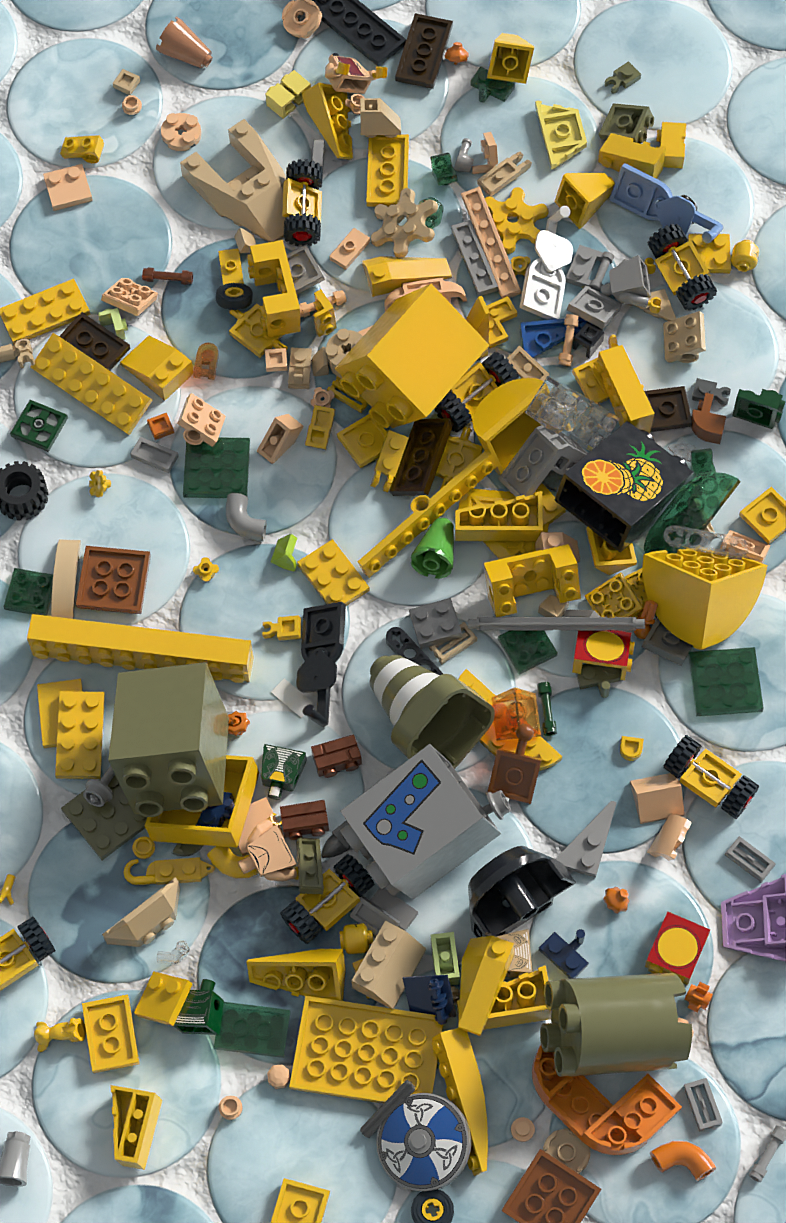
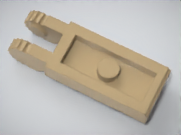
M519 151L510 158L507 157L477 180V184L492 197L514 179L525 173L531 167L532 162L526 160L516 166L524 156Z

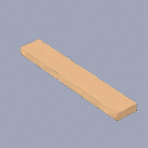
M480 186L461 193L476 235L498 285L501 299L507 296L512 298L522 294Z

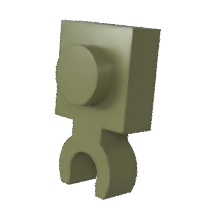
M628 61L614 70L613 76L606 78L604 86L607 87L613 84L611 93L614 94L618 92L621 85L626 89L640 80L641 73Z

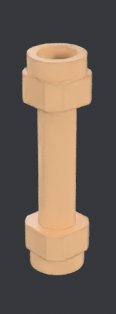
M343 290L332 292L333 296L327 297L331 305L336 304V306L347 302ZM306 302L300 303V318L309 316L310 312L316 310L313 302L309 304Z
M566 314L564 325L567 327L563 352L559 353V365L571 366L573 361L571 349L575 327H578L579 316Z

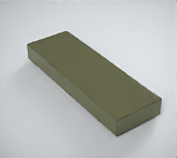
M297 838L296 849L300 894L323 895L320 839Z

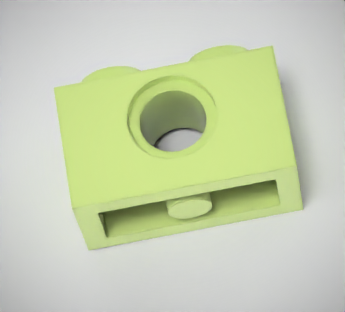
M454 932L431 934V950L435 975L448 974L450 986L459 985L460 975Z

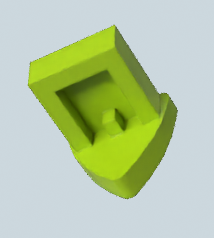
M289 534L278 539L270 562L283 569L295 571L297 563L292 554L297 537Z

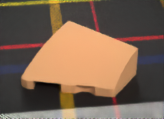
M670 814L649 848L648 853L654 857L662 856L668 861L674 860L678 854L675 850L683 843L691 822L681 816Z

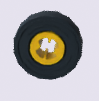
M229 283L220 286L216 291V302L224 309L239 310L252 304L253 291L245 284Z
M438 1189L422 1191L413 1200L411 1216L414 1223H451L454 1216V1205L451 1198L444 1191ZM429 1205L439 1208L440 1211H436L437 1216L432 1217L431 1213H426L425 1210H429Z

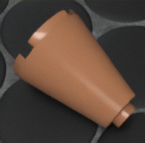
M175 17L176 22L171 20L159 38L162 42L161 45H156V50L159 53L198 68L207 67L213 59L211 50L182 19Z

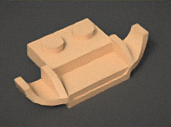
M443 278L402 283V287L393 290L386 297L384 307L386 311L397 298L429 284H432L449 303H451V297H460L463 302L467 301L464 289L460 285L444 281Z

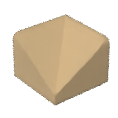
M549 595L539 606L538 613L545 617H562L569 606V602L559 603L556 596Z

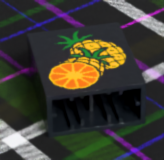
M626 421L564 473L554 500L621 553L683 498L694 472L688 468V465L681 457L671 455L658 445L651 434L647 431L639 430L629 421Z

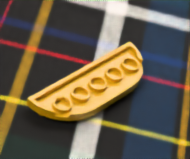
M465 669L460 675L459 680L475 690L495 710L493 723L479 742L495 757L498 748L516 752L519 740L516 736V729L519 725L526 723L470 671ZM534 731L533 738L527 741L524 755L542 759L539 771H542L560 762L562 755Z

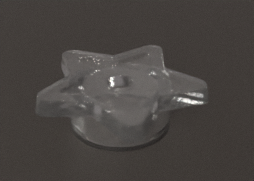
M681 437L677 444L669 445L668 449L673 455L681 457L684 461L691 462L690 453L695 449V445L686 444Z

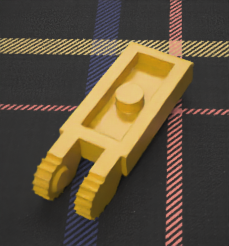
M391 430L387 431L374 468L375 473L371 482L372 487L375 488L378 485L380 475L384 474L387 476V479L383 485V491L388 493L393 478L396 476L409 437Z

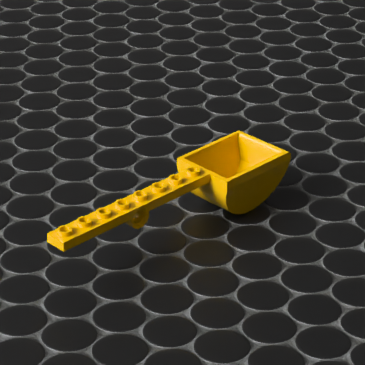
M536 378L512 380L491 391L480 402L473 416V428L484 452L431 498L426 495H420L412 500L410 507L413 514L357 561L366 576L370 578L374 573L378 572L384 564L394 558L399 551L410 544L435 519L442 516L446 510L458 502L461 497L474 488L493 470L498 475H501L536 427L548 424L559 430L564 425L547 383Z

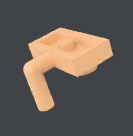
M491 132L483 133L484 140H480L481 151L488 164L472 166V174L487 173L498 164L497 144Z

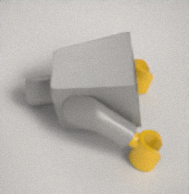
M639 255L631 259L626 258L609 271L610 283L601 286L603 295L607 297L614 295L621 304L625 303L645 308L649 306L650 312L658 314L661 310L660 298L654 297L649 300L651 292L648 274H653L656 270V265H654L652 258H646L645 262H643Z

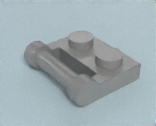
M579 245L565 281L582 288L588 286L600 292L603 278L609 264L613 262L614 255L607 251L601 252ZM596 260L600 261L601 264L594 280H589Z

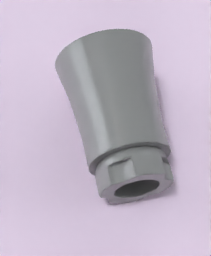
M18 1131L7 1133L0 1158V1184L15 1187L27 1185L30 1135Z

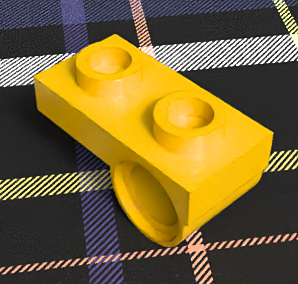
M100 135L65 137L60 155L64 159L82 158L88 163L96 164L100 160L104 142Z

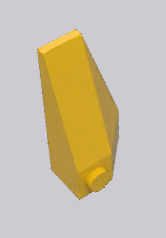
M317 83L302 93L306 110L336 158L351 160L353 159L352 137L349 135L351 121L348 120V112L351 110L350 107L345 105V101L348 99L347 92L335 91L330 84Z
M495 936L470 938L462 957L459 1029L481 1036L514 957V943Z
M315 949L247 960L250 983L273 990L282 989L292 992L291 995L296 997L302 995L343 1001L346 972L343 949Z

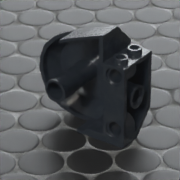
M526 846L513 847L485 864L471 878L468 884L471 930L476 938L508 934L553 905L554 897L576 884V881L565 866L556 859ZM506 900L511 907L504 906L502 902Z

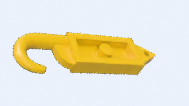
M200 857L156 860L148 866L146 876H133L130 873V869L139 862L138 859H134L125 865L123 873L124 878L132 885H165L175 877L179 883L202 882V878L216 869L215 866L202 861Z

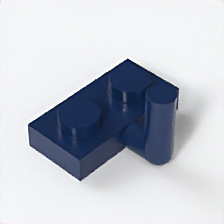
M224 792L223 805L207 806L201 812L196 826L221 828L225 819L231 818L235 806L232 793Z
M582 929L576 931L575 939L570 944L554 932L539 947V951L569 979L576 978L589 964L576 951L584 942L585 931Z

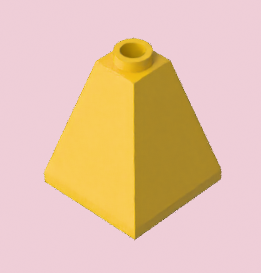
M501 33L494 40L487 78L526 84L534 46L518 35Z
M566 173L562 177L554 202L560 208L562 206L569 207V218L580 229L610 197L615 182L612 177H608L605 173Z

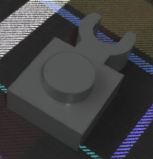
M697 378L692 400L704 401L705 393L714 394L713 399L717 400L718 403L728 405L729 398H724L722 395H730L731 389L728 387L719 389L716 388L717 382Z

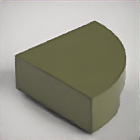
M177 843L173 854L181 857L191 856L201 850L204 845Z

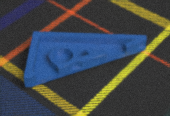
M578 317V327H575L574 335H576L588 321L582 319L581 317ZM565 319L520 322L523 349L534 358L563 342L567 327L564 325Z

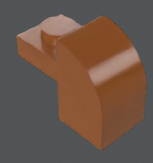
M705 393L704 401L699 400L698 409H693L691 428L694 434L701 440L720 444L726 416L710 413L714 394Z

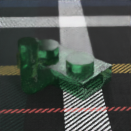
M480 67L470 82L471 86L479 89V101L483 103L491 95L505 102L514 90L515 83L487 78L488 70Z

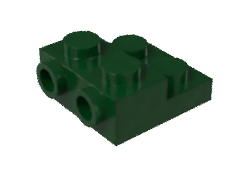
M739 389L732 416L773 429L775 422L779 423L786 401L782 400L783 395L778 394L774 390L762 389L761 394L757 395L750 390Z

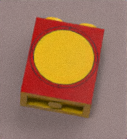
M578 630L572 673L581 674L582 663L621 668L620 680H625L626 672H631L632 659L628 658L629 655H633L635 642H630L632 633L615 630Z
M667 911L646 960L645 967L649 968L648 971L652 974L675 973L683 984L688 985L711 929Z

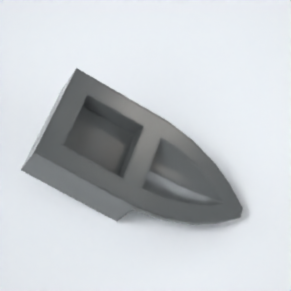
M347 820L332 831V835L323 847L322 858L341 855L351 848L340 831L349 824Z

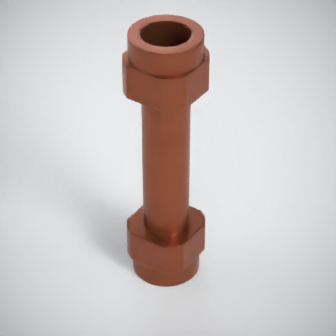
M148 267L143 268L142 279L147 282H154V279L181 281V284L188 285L193 283V272L182 270V273L162 272Z

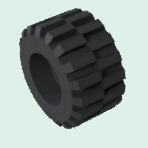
M14 461L13 465L8 463L5 465V469L0 468L1 513L4 516L7 514L10 519L16 517L17 520H22V517H26V520L31 519V515L37 516L39 514L38 510L45 508L44 503H47V495H49L41 470L36 469L34 464L29 466L28 462L25 461L22 464H19V461ZM19 485L31 487L22 496H12L9 494L13 488Z

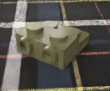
M613 103L599 132V137L601 140H607L609 135L613 133L633 138V142L641 144L647 140L648 128L654 125V116L649 106Z

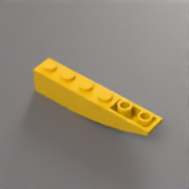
M456 1028L440 1032L432 1037V1048L439 1059L440 1074L445 1079L447 1086L446 1095L460 1109L469 1125L471 1151L467 1164L473 1172V1176L487 1171L488 1126L485 1096L468 1032Z

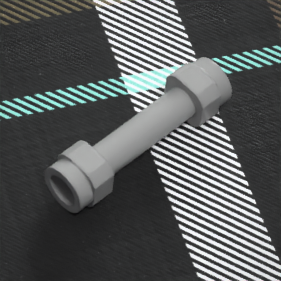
M776 1125L770 1135L772 1139L759 1162L754 1164L748 1174L749 1177L757 1182H762L767 1173L766 1168L778 1146L783 1144L786 1139V1129Z

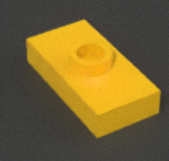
M238 248L218 251L223 285L229 283L244 284Z

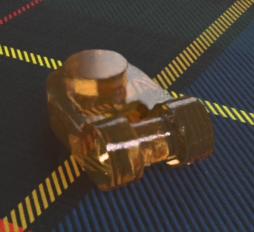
M204 343L199 346L193 371L194 378L208 377V380H215L219 353L217 346L213 343ZM202 365H209V369H203Z

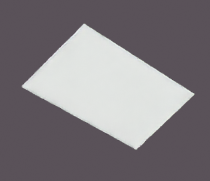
M285 678L271 691L272 694L301 718L304 716L302 711L305 706L309 704L315 705Z

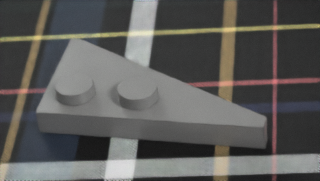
M610 801L556 858L567 870L596 878L617 802Z

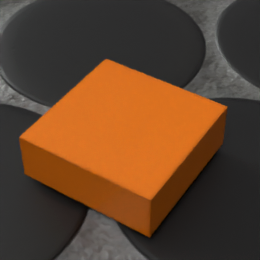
M167 413L147 419L154 440L174 433Z

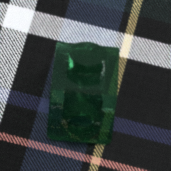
M450 153L430 157L432 174L438 186L449 185L452 182L458 181L457 173L452 166Z
M711 448L691 451V470L694 472L695 483L717 480Z

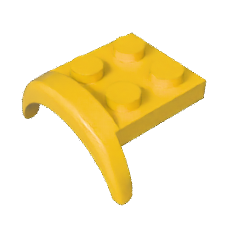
M615 335L609 337V349L618 346ZM598 357L572 370L591 407L610 399L601 373H598L595 362Z

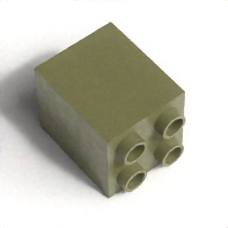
M206 662L118 673L108 761L134 814L156 817L163 811L184 809L189 812H201L207 806L223 805L229 716Z

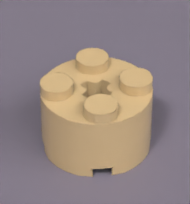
M340 329L327 342L326 355L331 371L336 376L342 378L334 368L363 337L360 333Z

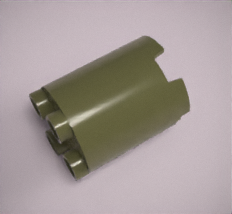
M675 973L547 981L544 987V999L547 1009L551 1010V1023H543L541 1025L540 1042L544 1052H555L554 1064L557 1075L560 1077L677 1069V1064L674 1062L688 1060L692 1043V1024L678 1022L674 997L686 994L685 987Z

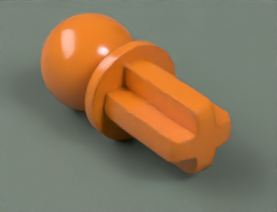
M652 600L645 601L642 613L638 615L637 619H645V629H636L634 631L635 636L639 639L646 638L651 630L649 624H654L655 622L653 618L658 604Z

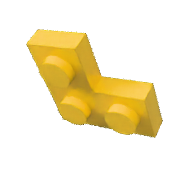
M508 296L486 305L490 312L489 348L508 341L509 336L501 323L517 317L518 312Z

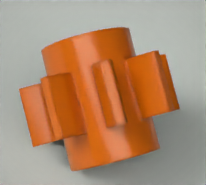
M699 982L698 986L691 984L684 999L689 1002L687 1008L697 1013L700 1008L706 1010L713 994L708 992L710 986Z

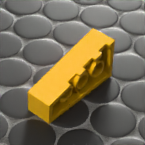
M623 345L599 351L598 359L595 362L598 373H601L619 425L622 426L626 421H629L639 430L647 431L650 434L655 413Z
M542 491L535 492L534 495L517 496L512 500L494 501V504L485 506L481 504L455 510V541H537L540 534L543 533Z
M546 965L539 967L538 970L529 974L519 975L517 979L502 983L483 1030L551 1020V1010L547 1009L544 999L545 983L549 981ZM457 1000L458 1020H459V1002H460V1000Z

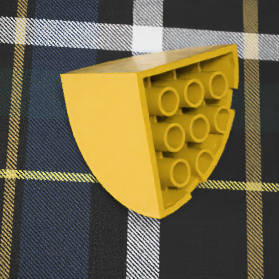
M678 549L677 553L667 554L668 551L661 550L644 554L642 566L643 582L648 600L658 604L655 612L656 616L673 635L699 650H704L707 647L722 642L743 624L757 602L768 566L742 557L741 560L729 558L730 554L708 550Z

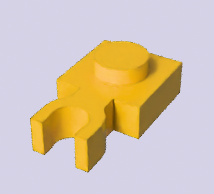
M299 615L278 617L277 623L263 622L265 629L271 628L268 632H262L264 639L272 638L277 635L279 641L301 639V618Z

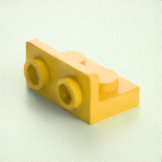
M320 289L314 293L315 302H313L317 310L313 316L318 337L329 335L337 328L334 308Z

